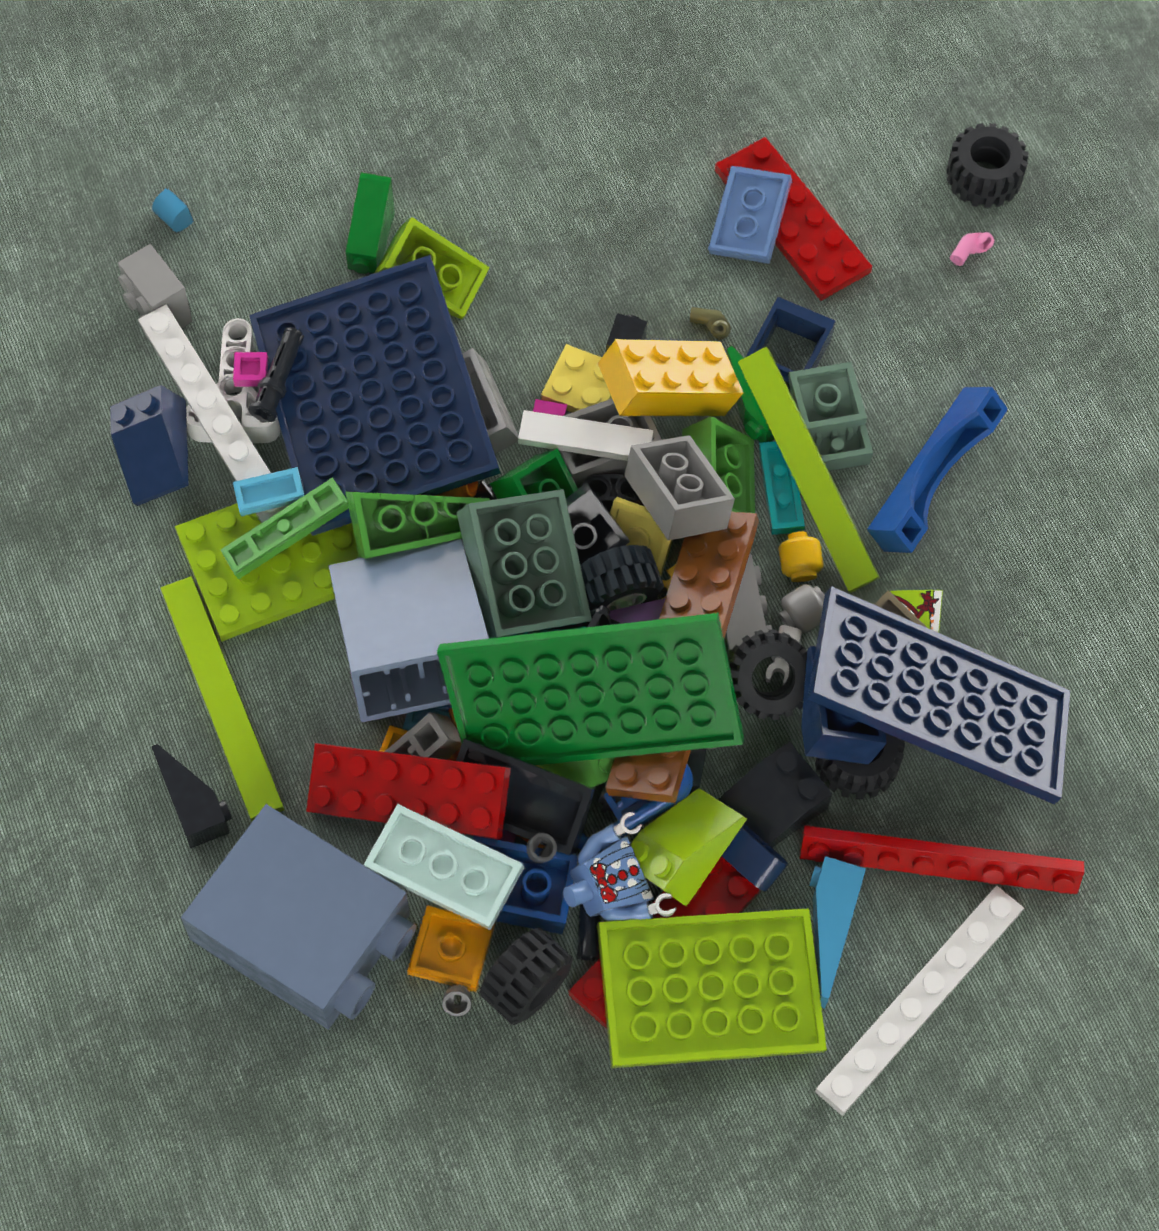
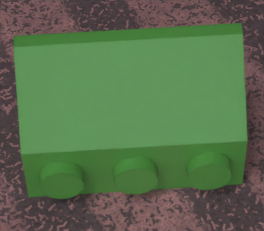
M712 416L682 429V436H691L735 498L731 512L755 513L754 440Z

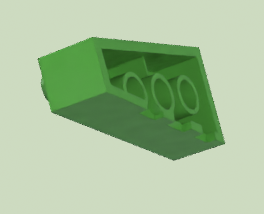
M346 492L358 556L364 559L462 539L457 512L469 503L489 501V498Z

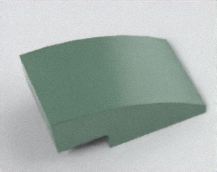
M852 361L789 372L791 395L828 471L870 464L873 450L866 428L867 416Z

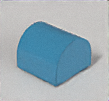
M169 189L163 190L154 200L152 211L174 232H180L193 223V218L187 205Z

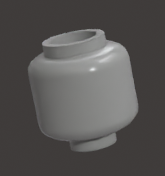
M807 584L799 586L781 599V606L783 608V611L779 613L781 620L787 626L800 629L803 634L808 633L820 625L825 595L818 586L813 588Z

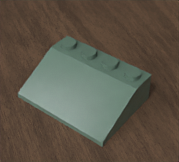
M564 489L469 503L457 512L467 562L489 638L548 632L587 623L592 620Z

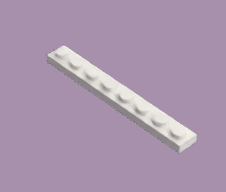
M167 304L139 318L140 326L235 481L269 474V469ZM287 506L258 512L256 515L262 523Z
M996 885L821 1082L815 1092L843 1116L1022 913L1024 907Z

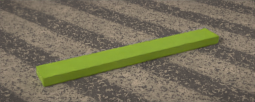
M764 347L738 361L848 591L852 593L879 579L880 576L769 348Z
M192 576L160 587L251 822H253L265 804L278 812L284 811L283 804Z

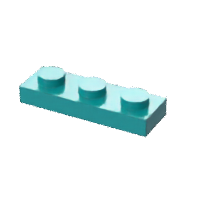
M777 442L759 443V455L771 535L804 531L805 523L800 491Z

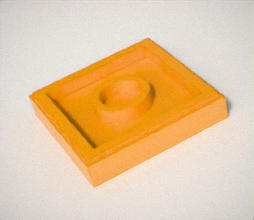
M427 905L407 970L408 975L451 986H466L468 990L476 992L495 923L492 929L489 930L452 911Z

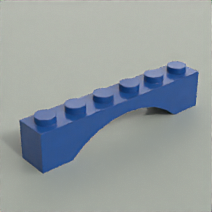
M964 387L867 528V531L884 552H913L928 529L929 505L941 480L968 450L993 433L1007 412L1008 408L993 387Z

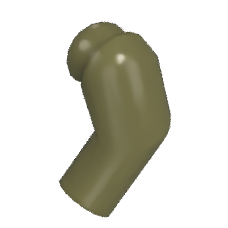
M691 307L689 322L705 324L711 334L718 339H724L730 334L731 326L721 311Z

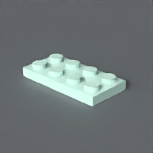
M399 804L395 807L364 863L365 867L386 880L489 930L492 929L524 869L522 863Z

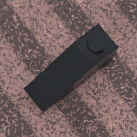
M160 745L151 746L190 849L229 834L226 822L232 820L225 800L218 802L215 792Z

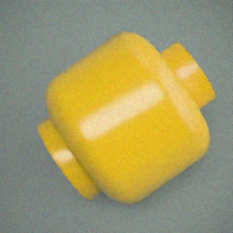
M805 531L790 533L788 540L782 542L778 547L782 573L790 577L792 582H805L816 579L817 573L824 567L820 541L817 538L809 537Z

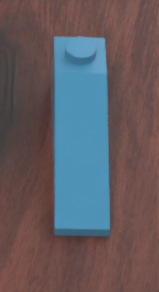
M826 856L822 868L814 867L809 886L816 888L812 899L815 957L821 1006L824 1009L830 997L866 868Z

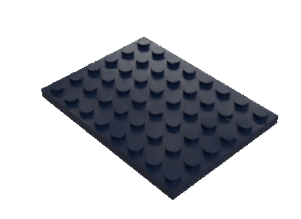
M430 255L249 315L259 352H267L268 372L282 340L284 330L286 328H295L304 335V339L286 379V395L283 399H280L276 408L292 468L298 467L304 495L332 477L345 497L346 492L434 496L501 474ZM349 508L311 532V535L314 536L352 523Z

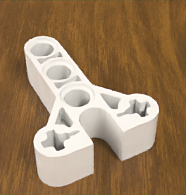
M232 319L223 328L219 382L216 385L235 416L242 418L241 426L251 442L270 443L276 440L281 432L278 417H276L275 421L266 423L253 417L249 413L248 408L250 403L255 402L257 397L256 391L252 387H234V368H232L234 366V353L255 352L251 325L244 319ZM235 392L240 393V394L235 395V396H230V394L235 393ZM188 404L186 413L189 436L197 442H211Z

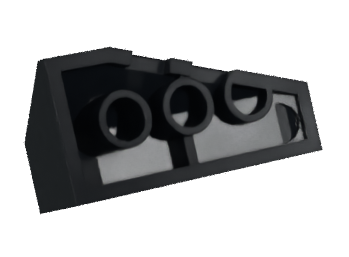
M588 483L566 498L580 565L601 552L626 546L630 543L626 534Z

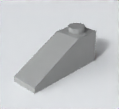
M430 712L385 752L448 760L461 748L462 744L458 730L450 718Z

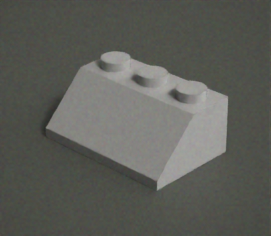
M471 348L462 354L494 453L496 454L518 442V434L487 362Z

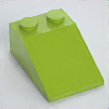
M411 216L398 228L375 273L430 255L449 314L463 319L490 267Z
M698 788L643 828L635 837L631 846L644 877L687 906L747 819Z

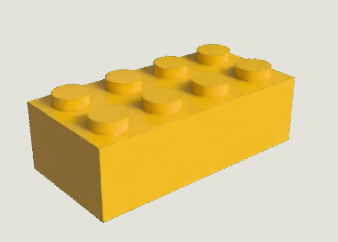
M615 339L598 362L619 416H725L743 394L721 342Z

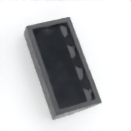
M463 739L456 761L511 768L504 830L529 840L537 834L545 833L553 837L557 845V851L569 856L577 852L589 814L594 788L469 739Z

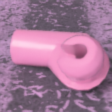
M988 232L966 234L961 238L951 254L950 260L955 265L962 266L970 254L988 251L994 245V237Z

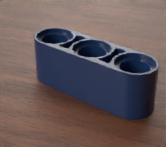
M745 823L722 855L747 880L764 892L771 887L788 866V862Z

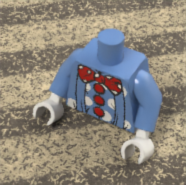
M625 813L621 817L620 824L616 826L611 824L587 840L578 855L579 865L571 869L570 872L574 884L565 887L563 890L564 899L570 907L583 904L589 916L601 915L607 922L652 919L653 914L656 913L666 917L675 912L676 908L663 911L659 907L661 900L673 897L671 894H661L657 897L655 903L650 904L648 902L654 898L628 837L621 839V835L625 832L634 834L641 829L642 824L632 830L627 829L624 825L625 819L635 813Z

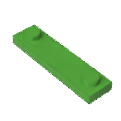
M332 477L220 551L235 576L240 579L349 508L347 499Z

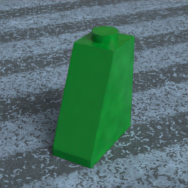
M363 172L360 174L345 251L347 269L354 270L360 274H374L383 258L395 215L391 177Z

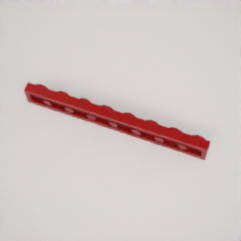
M805 825L800 847V859L824 862L826 856L859 867L1069 894H1078L1084 875V861Z

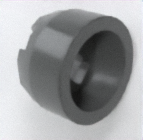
M540 833L528 841L526 850L528 857L532 861L546 863L555 856L557 845L553 837ZM542 841L546 845L541 850L539 856H537L534 852Z
M452 985L445 991L442 1005L444 1010L452 1016L465 1015L471 1008V993L466 986ZM455 995H461V1005L454 1004Z

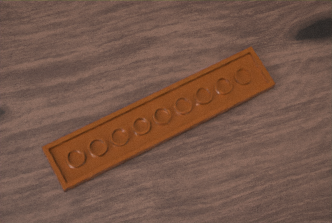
M731 512L727 529L684 538L659 619L719 613L723 638H725L758 528L759 519L757 513ZM691 750L615 757L605 789L609 796L675 803Z

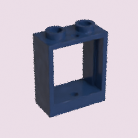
M777 297L746 357L766 347L778 326L817 343L804 370L816 368L832 339L836 321ZM776 363L790 391L788 374L794 370Z

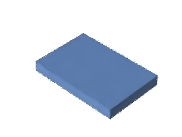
M731 166L708 248L709 253L770 264L792 182L791 175Z

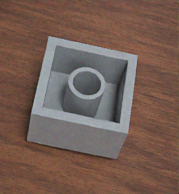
M151 244L118 262L121 273L118 280L126 292L123 294V298L132 311L138 310L141 314L139 318L167 304L181 328L193 322L185 287Z

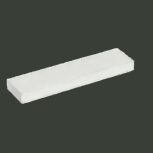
M524 410L518 444L547 449L558 448L560 451L628 461L631 446L652 442L653 430Z

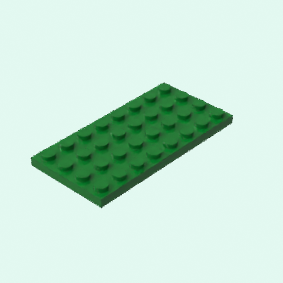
M719 613L439 644L437 649L461 744L463 739L466 738L533 765L743 745L744 735Z

